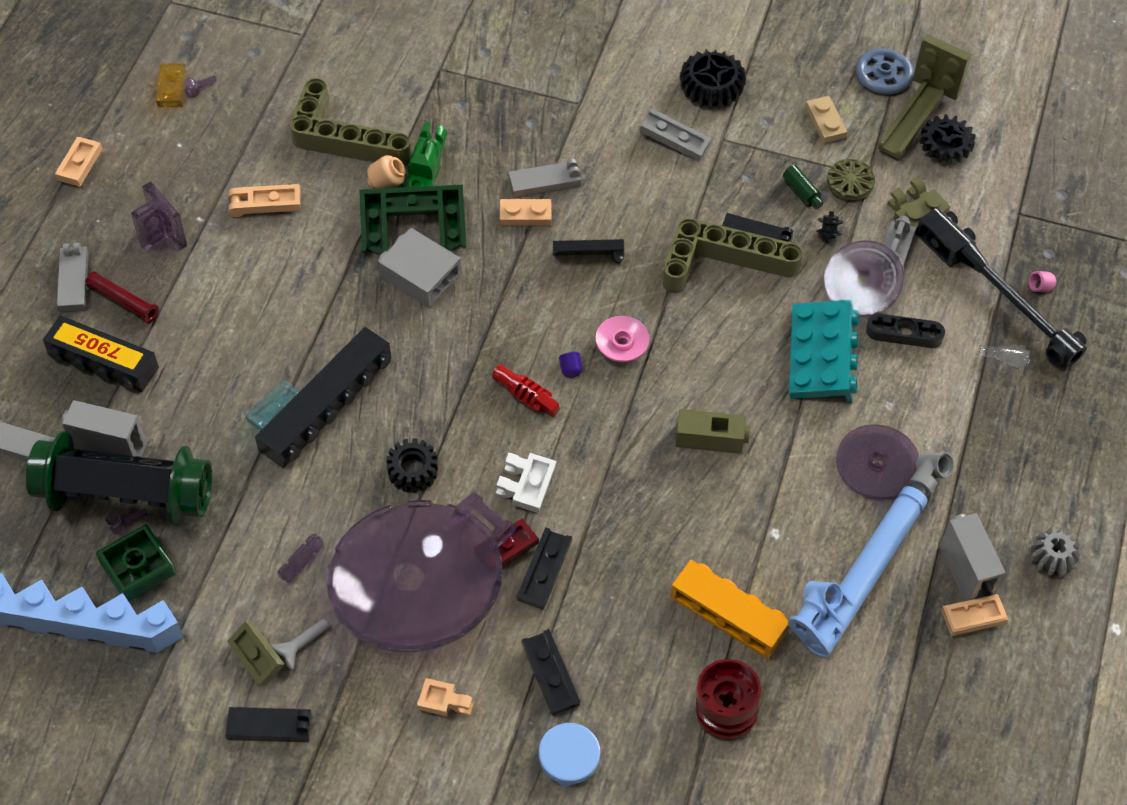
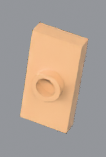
M998 594L945 605L941 610L951 636L1003 625L1008 621Z

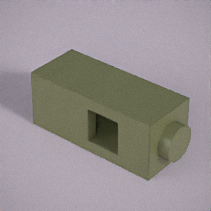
M679 409L675 447L742 453L743 443H749L750 427L745 426L746 416Z

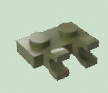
M919 176L910 181L912 187L907 189V193L915 201L909 204L904 192L897 188L891 192L890 195L893 198L888 200L887 203L896 211L893 217L895 220L900 216H906L910 219L911 226L916 227V229L919 218L930 211L940 208L944 213H947L951 207L935 189L927 192L926 185Z

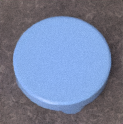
M563 723L554 726L546 732L540 742V765L545 774L560 786L568 787L587 780L593 775L599 765L600 746L597 738L589 729L582 725Z

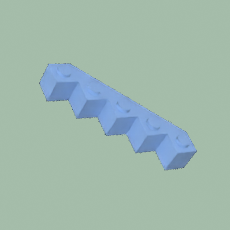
M0 573V626L23 627L27 631L44 634L49 632L64 634L65 637L85 641L93 639L104 641L108 645L129 648V646L145 648L146 651L155 653L183 638L179 624L164 600L136 615L123 593L96 608L83 587L55 601L43 580L14 594L5 577Z

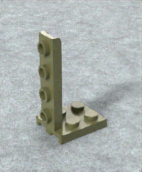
M926 34L921 43L912 79L921 85L882 137L877 149L900 159L944 96L955 101L960 96L972 54Z

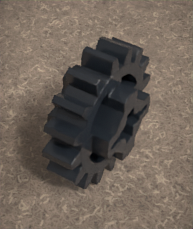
M944 114L943 119L935 116L933 121L927 120L926 126L922 127L920 144H923L922 150L923 152L930 151L929 158L937 156L938 162L946 159L947 163L951 164L952 159H955L959 163L962 157L968 158L970 152L973 151L976 134H972L973 127H965L967 121L958 122L957 116H954L953 119H949L947 114Z

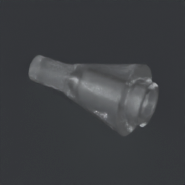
M1026 344L999 346L998 348L980 345L978 355L996 358V360L1021 371L1023 366L1028 367L1031 351L1026 350Z

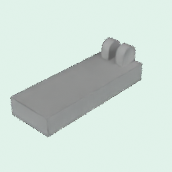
M652 108L639 130L643 136H649L697 161H700L711 141L710 137Z
M576 159L509 172V181L514 198L581 186L580 171Z
M67 243L63 244V248H60L57 308L59 312L86 310L87 286L85 284L87 283H85V280L88 276L89 252L87 246L81 247L80 243H74L72 248Z
M0 422V453L28 461L29 454L36 441L53 442L55 439Z

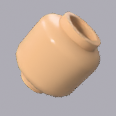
M388 155L383 156L368 167V183L373 189L396 188L404 182L405 167L398 158Z

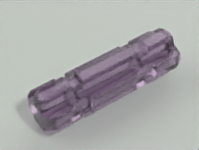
M311 534L305 540L306 544H302L287 560L289 563H284L278 570V576L286 583L291 582L297 576L295 573L300 572L315 556L313 553H317L324 546L323 539L317 534Z

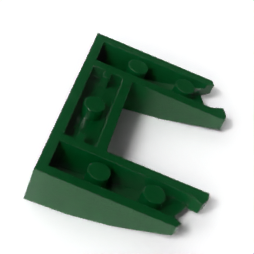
M463 185L359 190L362 253H366L369 250L382 255L385 251H389L387 216L439 214L440 246L449 251L460 245L463 249L466 248Z

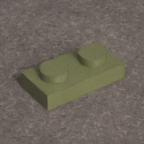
M245 621L227 641L259 685L266 686L285 665L252 621Z

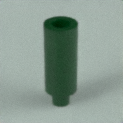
M792 165L784 171L782 177L807 206L812 205L815 209H819L823 205V201L820 199V191L797 165Z

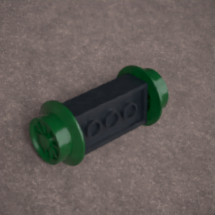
M65 431L60 432L53 442L36 441L29 454L26 468L28 494L31 497L45 498L47 506L51 511H59L65 504L68 496L80 497L81 493L91 494V499L109 500V497L120 498L121 503L136 504L137 500L148 501V506L165 507L168 504L169 519L173 526H179L185 516L203 517L210 501L213 480L211 462L209 460L193 458L189 446H182L175 461L74 449L72 436L69 432Z

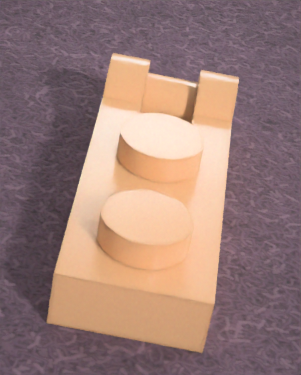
M300 184L232 188L228 192V199L231 202L228 205V214L231 217L237 218L243 214L301 211Z

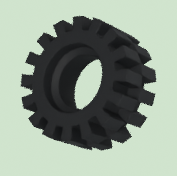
M408 438L404 439L402 446L399 442L394 444L395 450L391 448L386 459L391 483L394 482V486L397 489L402 486L403 492H408V488H412V493H417V487H420L422 491L426 490V483L431 486L434 483L433 478L436 479L438 475L436 451H433L431 445L427 447V443L424 440L418 444L417 438H412V443H408ZM417 459L422 461L423 467L416 472H407L402 469V464L407 460Z

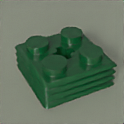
M147 524L96 552L99 563L119 594L123 593L128 602L175 576L177 573L173 562ZM136 561L139 563L138 565H135V566L132 565V564H133L134 562H136Z

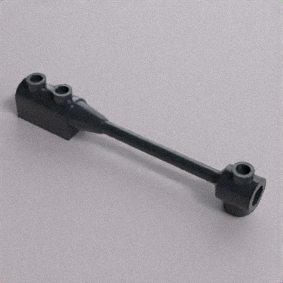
M936 208L919 218L915 235L949 267L962 262L976 272L983 274L1050 338L1046 355L1052 364L1060 366L1064 363L1066 366H1071L1084 355L1087 350L1085 346L1087 344L1086 337L1079 331L1073 334L1068 329L1057 331L989 266L977 248L976 236L973 230L970 228L962 230L957 225L958 218L954 212L948 211L944 213L940 208Z

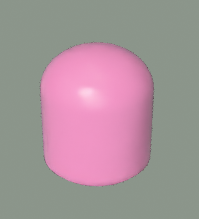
M1034 271L1029 277V287L1034 292H1051L1056 286V278L1051 272ZM1041 281L1040 286L1036 288V283Z

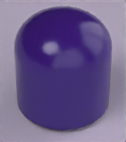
M569 352L558 357L561 372L565 377L573 378L582 373L583 367L579 352Z

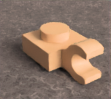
M426 678L417 708L420 711L446 717L449 709L462 715L471 716L474 704L471 703V696L455 694L454 684Z

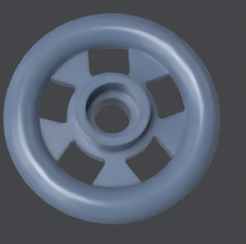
M885 48L873 49L864 53L857 61L855 69L859 82L866 89L882 95H892L904 91L911 84L914 75L912 64L903 54ZM886 58L893 60L894 63H891L889 61H883V59ZM871 60L876 62L873 67L867 65ZM897 69H903L904 75H897ZM873 74L876 80L872 81L868 75ZM891 80L895 82L893 85H886L885 83Z

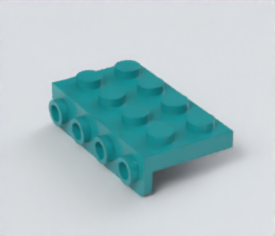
M851 299L793 304L789 395L791 399L845 395L847 402H853V393H858L857 377H854V370H858V356L854 354V348L859 347L858 332H855V326L859 325V312L853 309Z

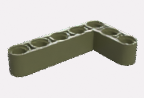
M313 78L305 83L290 121L292 142L297 148L375 162L388 155L398 158L404 166L409 164L411 145L410 139L406 134L323 119L329 105L326 82L320 78Z
M683 219L677 226L664 265L663 287L671 293H678L684 290L696 255L783 277H793L800 270L803 251L801 247L794 243L696 219Z

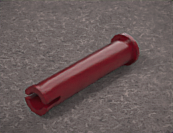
M92 271L85 280L87 287L94 289L142 317L143 322L150 324L156 319L159 312L158 305L147 303L95 271Z

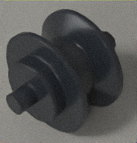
M829 211V215H823V218H818V221L822 223V228L817 229L816 232L820 233L821 237L826 238L825 242H831V238L842 235V232L838 231L837 228L844 221L839 220L838 216H834V211Z

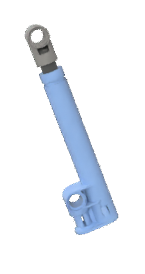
M923 452L918 456L916 471L908 482L909 486L901 490L840 585L822 581H810L806 584L803 591V607L797 616L790 617L788 624L809 651L823 658H827L831 654L928 502L926 497L932 494L942 478H947L952 474L954 460L949 453Z

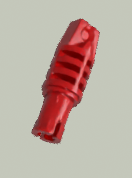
M499 364L494 369L492 378L510 389L509 392L514 398H517L537 413L541 410L551 417H554L560 410L559 403L551 398L552 393L541 387L538 383H535L532 379H529L526 375L518 376L502 364Z

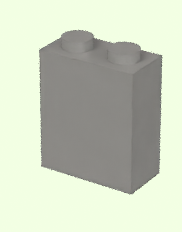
M410 228L404 235L402 234L397 238L395 244L388 252L385 251L378 260L379 276L429 308L460 276L461 258L413 228Z
M73 400L69 410H66L62 416V426L65 432H69L72 436L74 449L141 457L147 443L137 415Z
M974 513L967 516L966 514H960L953 517L949 521L939 548L964 601L996 594L1006 572L978 514Z

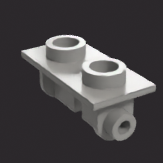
M900 216L895 222L891 221L880 251L886 254V256L884 257L880 254L876 265L880 263L881 266L885 265L893 269L890 264L893 263L895 270L899 269L900 271L901 268L902 271L916 231V227L911 226L908 217ZM886 257H889V258H890V260H891L890 263H889V261H888L887 259H885Z

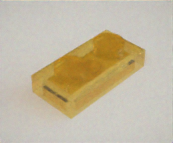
M185 63L160 64L156 96L157 107H183L186 77Z

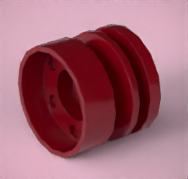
M733 659L717 660L704 668L698 678L695 712L698 723L705 732L715 738L731 740L741 738L752 730L757 723L761 695V684L755 671L747 664Z

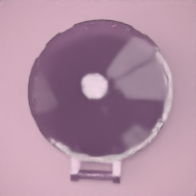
M476 492L471 493L456 506L452 504L447 506L432 504L431 500H411L406 505L393 508L388 505L380 508L353 525L335 547V554L331 564H328L326 581L331 607L341 624L350 633L363 642L377 648L395 652H421L452 643L473 630L493 607L501 588L503 576L502 560L498 547L514 534L516 525L510 520L505 521L483 502V498ZM474 511L478 512L496 529L492 531L472 513Z

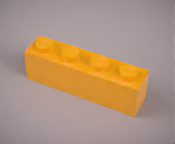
M691 559L672 584L671 599L768 660L788 632V619L782 612L765 606L755 595L746 594L741 591L731 580L720 578L705 564H698Z

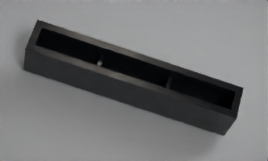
M364 327L255 436L258 451L282 468L289 462L295 461L300 455L301 450L318 437L321 429L326 424H331L345 405L348 406L352 403L356 394L372 382L374 375L380 369H385L391 361L390 343Z

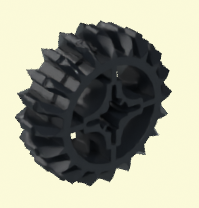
M705 49L703 54L697 51L694 56H689L682 65L679 78L680 87L684 91L685 97H690L691 103L698 101L700 107L704 104L708 105L709 109L714 105L720 109L722 104L729 107L731 101L737 102L746 84L745 68L742 67L741 60H735L734 55L727 56L726 50L718 53L716 49L713 52Z

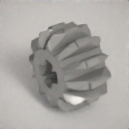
M1049 527L1045 533L1040 531L1036 535L1035 541L1032 542L1030 546V551L1032 552L1031 561L1039 563L1037 566L1038 571L1045 568L1048 577L1054 571L1061 577L1065 575L1066 571H1073L1076 563L1079 562L1081 558V553L1078 551L1080 543L1072 541L1073 533L1066 536L1063 534V528L1058 529L1056 533Z

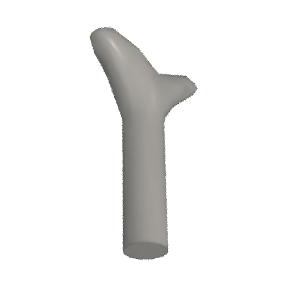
M321 619L292 641L270 644V646L278 656L285 658L286 666L293 670L297 652L330 627L324 619Z

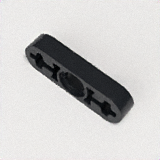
M876 313L869 317L866 333L871 339L877 341L936 348L942 344L945 328L936 321ZM876 324L881 325L882 330H878ZM890 326H894L892 332H890V329H891ZM902 326L908 327L912 330V334L903 335L899 332L898 328ZM918 329L921 330L920 336H917ZM929 332H934L935 337H930Z

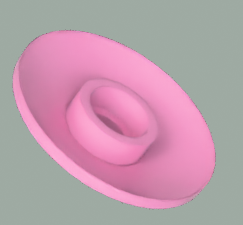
M615 316L605 320L597 329L596 345L606 358L616 362H630L640 358L648 349L649 333L639 320L629 316Z

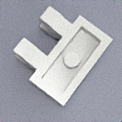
M508 453L504 473L511 475L521 473L522 475L519 483L500 476L496 485L495 496L501 498L513 497L512 505L539 513L556 467V461L532 453L529 454L528 459Z

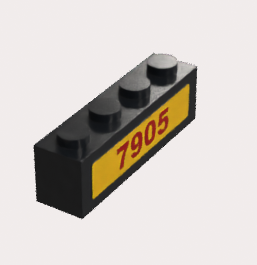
M61 315L43 338L47 354L52 359L68 362L81 371L88 370L93 372L103 380L110 379L118 382L122 387L129 390L135 389L143 392L159 368L154 352Z

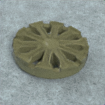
M848 158L847 160L837 161L831 166L827 175V185L831 192L845 200H860L867 197L872 192L875 184L873 170L866 163L858 162L857 159Z

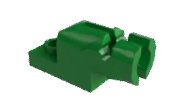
M426 122L423 125L408 164V177L403 187L434 185L441 168L440 157L447 137V130L444 126L438 125L435 132V140H432V134L429 132L431 122Z

